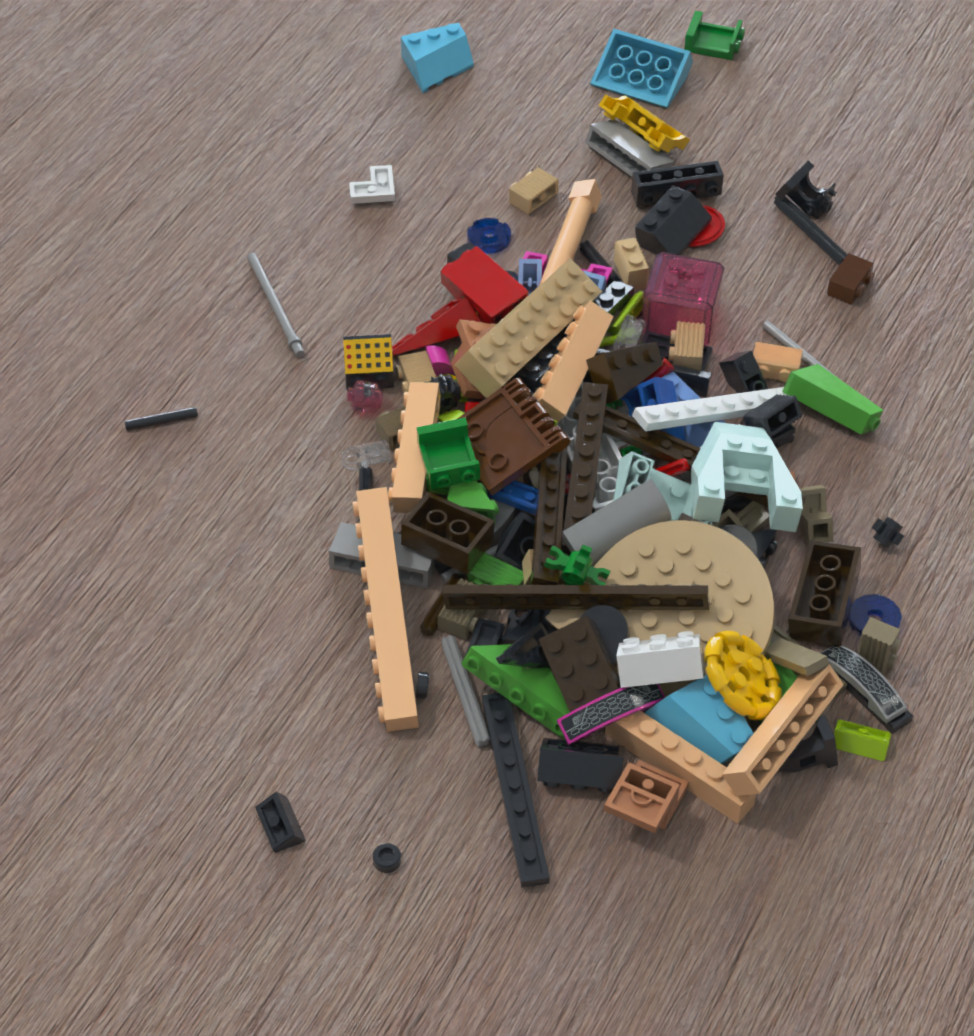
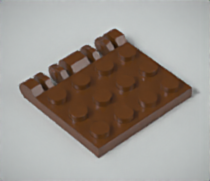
M520 378L513 379L457 418H466L471 446L475 458L480 464V481L491 495L500 491L554 452L563 451L570 444L568 436L562 432L563 430L559 426H555V420L550 417V414L538 402L537 398L530 395L531 391Z

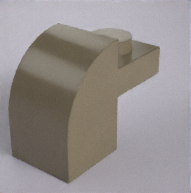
M823 485L799 488L801 494L806 496L798 523L803 539L808 544L810 540L834 542L833 517L827 513L826 488Z
M752 501L737 515L728 509L720 516L719 522L712 523V526L719 528L725 525H739L754 533L760 531L770 522L769 514L759 503Z

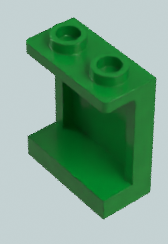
M695 10L686 32L684 50L695 54L732 60L734 54L739 52L741 41L744 39L745 28H742L743 20H738L736 28L702 22L703 12Z
M466 418L416 427L417 444L431 489L444 488L464 482L469 483L480 479V464L476 460L471 446Z

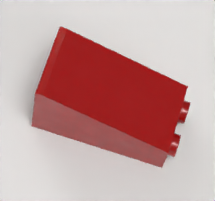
M478 246L471 250H466L460 258L453 263H447L440 271L441 283L455 299L467 298L482 323L498 324L529 295V291Z

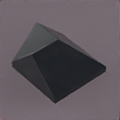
M520 512L502 532L495 556L523 571L522 561L528 550H533L535 519L524 512Z

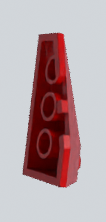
M467 298L453 299L430 316L432 321L428 320L418 325L415 329L417 333L414 335L410 333L392 346V355L460 336L456 327L460 319L481 322Z

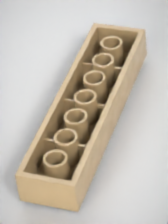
M569 258L473 345L454 365L488 398L503 387L574 319L573 315L580 306L584 307L590 300L593 301L602 291Z

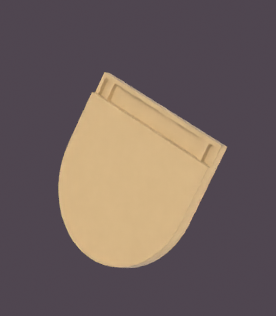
M687 520L652 524L620 540L594 566L595 568H605L611 571L607 580L598 577L600 581L606 583L605 585H708L709 610H618L627 620L630 632L629 638L637 637L640 641L650 640L651 636L665 634L667 638L677 637L678 633L684 631H693L694 634H700L704 676L707 675L705 670L707 663L704 661L705 647L709 639L716 633L735 631L740 636L746 635L763 649L761 652L763 655H765L769 647L774 629L775 607L767 574L758 558L742 541L718 527ZM552 610L545 618L547 622L558 630L580 619L587 610ZM617 664V666H616V671H617V673H618V675H619L618 664ZM698 679L659 683V686L665 697Z

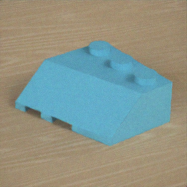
M459 23L401 36V57L422 93L428 91V87L436 84L438 86L443 83V79L449 76L455 77L474 67L467 36Z
M707 675L703 679H698L668 695L644 712L721 764L735 758L754 734L744 716L731 710L723 702L724 698L718 691L715 692Z

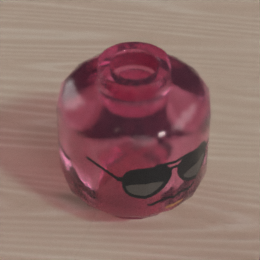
M358 380L354 383L353 387L348 388L347 401L351 402V408L354 411L373 413L376 408L380 409L383 390L379 389L377 383Z

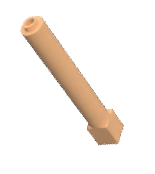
M595 179L576 181L569 195L571 205L539 286L569 258L574 259L591 213H596L602 198Z

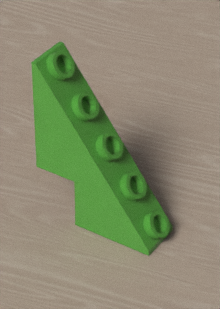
M426 476L427 492L448 495V501L494 520V525L496 524L495 515L499 514V508L494 500L488 498L486 488L482 482L478 483L477 480L469 483L464 482L444 488L431 489Z
M512 644L470 647L461 663L465 669L559 737L566 740L557 723V719L570 713L549 667L526 668L499 664L496 657Z

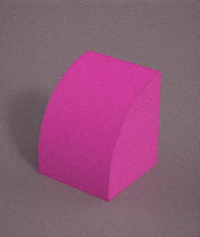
M426 346V352L436 377L439 374L445 373L455 375L447 351L438 346Z

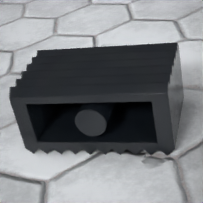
M776 394L744 415L743 419L746 426L764 428L771 438L778 434V431L795 423V420L802 417V413L795 395L785 396Z

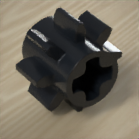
M888 516L884 521L878 518L872 526V529L876 531L873 538L888 548L892 543L898 546L904 538V535L900 533L903 526Z

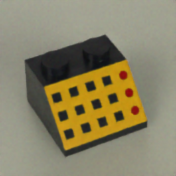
M391 334L343 337L346 390L364 389L365 381L372 383L371 386H366L370 389H373V386L374 389L394 388Z

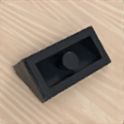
M276 791L255 807L273 852L276 853L306 841L286 796Z

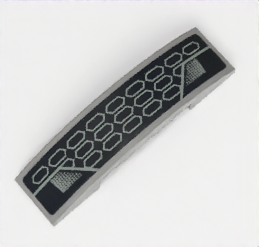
M834 645L821 652V654L827 656L829 664L835 673L838 672L869 700L868 708L885 723L907 711V706L893 686L872 664L859 654L844 646Z

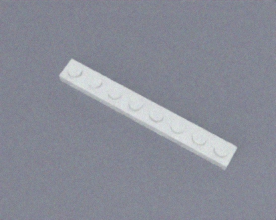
M784 387L637 407L634 409L632 416L645 431L743 417L776 394L785 396L786 394L782 392Z

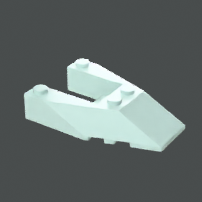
M714 422L691 468L693 519L719 522L725 501L724 490L768 496L770 529L796 532L803 509L801 491L764 428Z

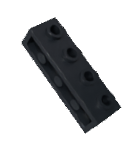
M718 161L633 172L631 193L636 207L656 204L672 186L691 192L696 198L722 195L724 174Z

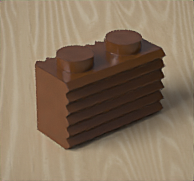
M848 253L829 280L828 296L836 297V299L841 301L844 300L845 303L848 302L849 304H852L856 297L861 298L865 285H870L875 275V272L872 271L874 263Z

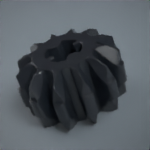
M439 374L437 378L431 376V381L427 382L439 383L441 395L439 414L446 410L449 412L451 407H457V401L462 398L460 386L450 375L443 376Z

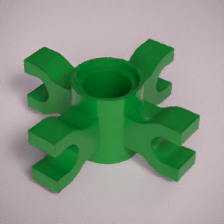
M583 544L580 551H573L570 556L565 555L559 548L552 546L549 555L554 556L557 560L547 558L544 567L548 569L563 571L561 577L565 581V585H583L585 581L591 585H605L606 583L600 581L598 577L607 580L611 572L605 568L592 567L593 560L589 556L592 548Z

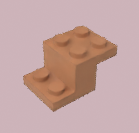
M460 319L456 325L462 344L454 356L451 365L463 397L484 399V395L454 364L497 324Z
M640 760L637 761L636 765L628 762L604 804V811L653 833H656L659 827L665 830L688 788L689 781Z

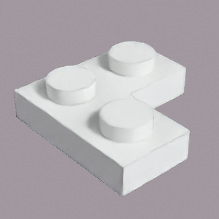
M392 165L371 166V181L349 183L351 204L395 201Z

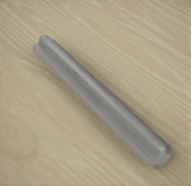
M453 635L443 637L441 640L442 647L475 743L478 747L487 746L490 743V736L467 670L461 664L463 659L457 641Z

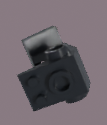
M808 160L775 195L780 200L787 195L805 214L819 219L824 213H828L833 206V201L831 200L837 194L834 191L836 184L834 183L828 189L816 188L809 179V171L814 165Z
M825 715L818 717L815 721L812 735L798 743L778 771L799 772L822 763H826L827 768L838 765L835 736Z

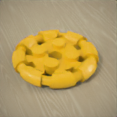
M721 631L710 638L705 647L704 661L707 663L705 670L715 692L718 691L724 698L723 702L731 710L741 716L747 715L752 720H765L782 698V688L778 686L780 683L779 674L771 659L767 660L761 654L763 649L746 635L740 636L735 631Z

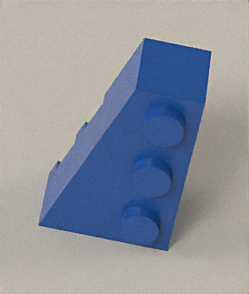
M654 377L635 386L620 398L625 401L630 417H633L632 414L637 407L678 402L673 381ZM683 426L659 429L686 442Z

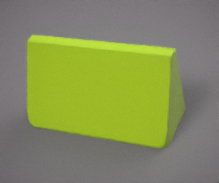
M642 291L632 296L608 327V333L617 335L630 327L646 306Z
M839 719L834 732L836 749L884 761L891 733Z

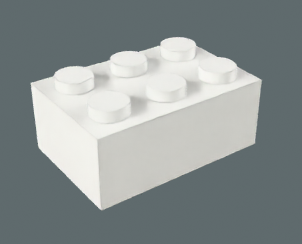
M693 631L680 632L677 634V637L668 638L665 634L651 636L650 640L642 641L637 637L624 639L623 643H619L617 663L621 688L703 679L704 677L700 634H694Z

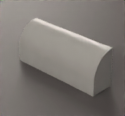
M607 120L591 124L585 143L631 177L633 172L672 167L674 163L673 160L663 153L657 152L648 146L649 143L616 120Z
M649 479L562 532V539L571 552L580 551L582 544L592 548L589 556L593 560L591 565L593 567L616 543L629 534L652 524L670 521L672 516L662 494L653 480Z
M340 523L329 549V565L332 569L361 575V567H366L365 560L360 561L358 545H363L362 538L357 539L355 525ZM393 533L400 583L428 589L436 562L426 555L401 545V534Z

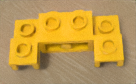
M605 94L598 105L605 110L603 114L612 120L618 118L629 125V130L637 136L642 134L644 136L643 140L649 143L648 146L657 152H660L662 149L669 153L675 147L684 150L690 141L689 138L627 96L613 98Z

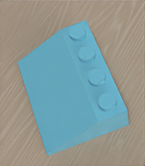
M613 28L590 85L668 108L686 81L693 64L691 52Z

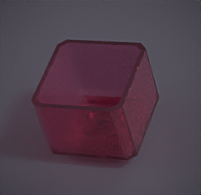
M665 252L656 255L644 293L641 331L645 333L647 330L671 336V330H676L678 321L694 322L695 324L699 322L700 324H705L704 345L709 344L721 302L724 266L720 262Z

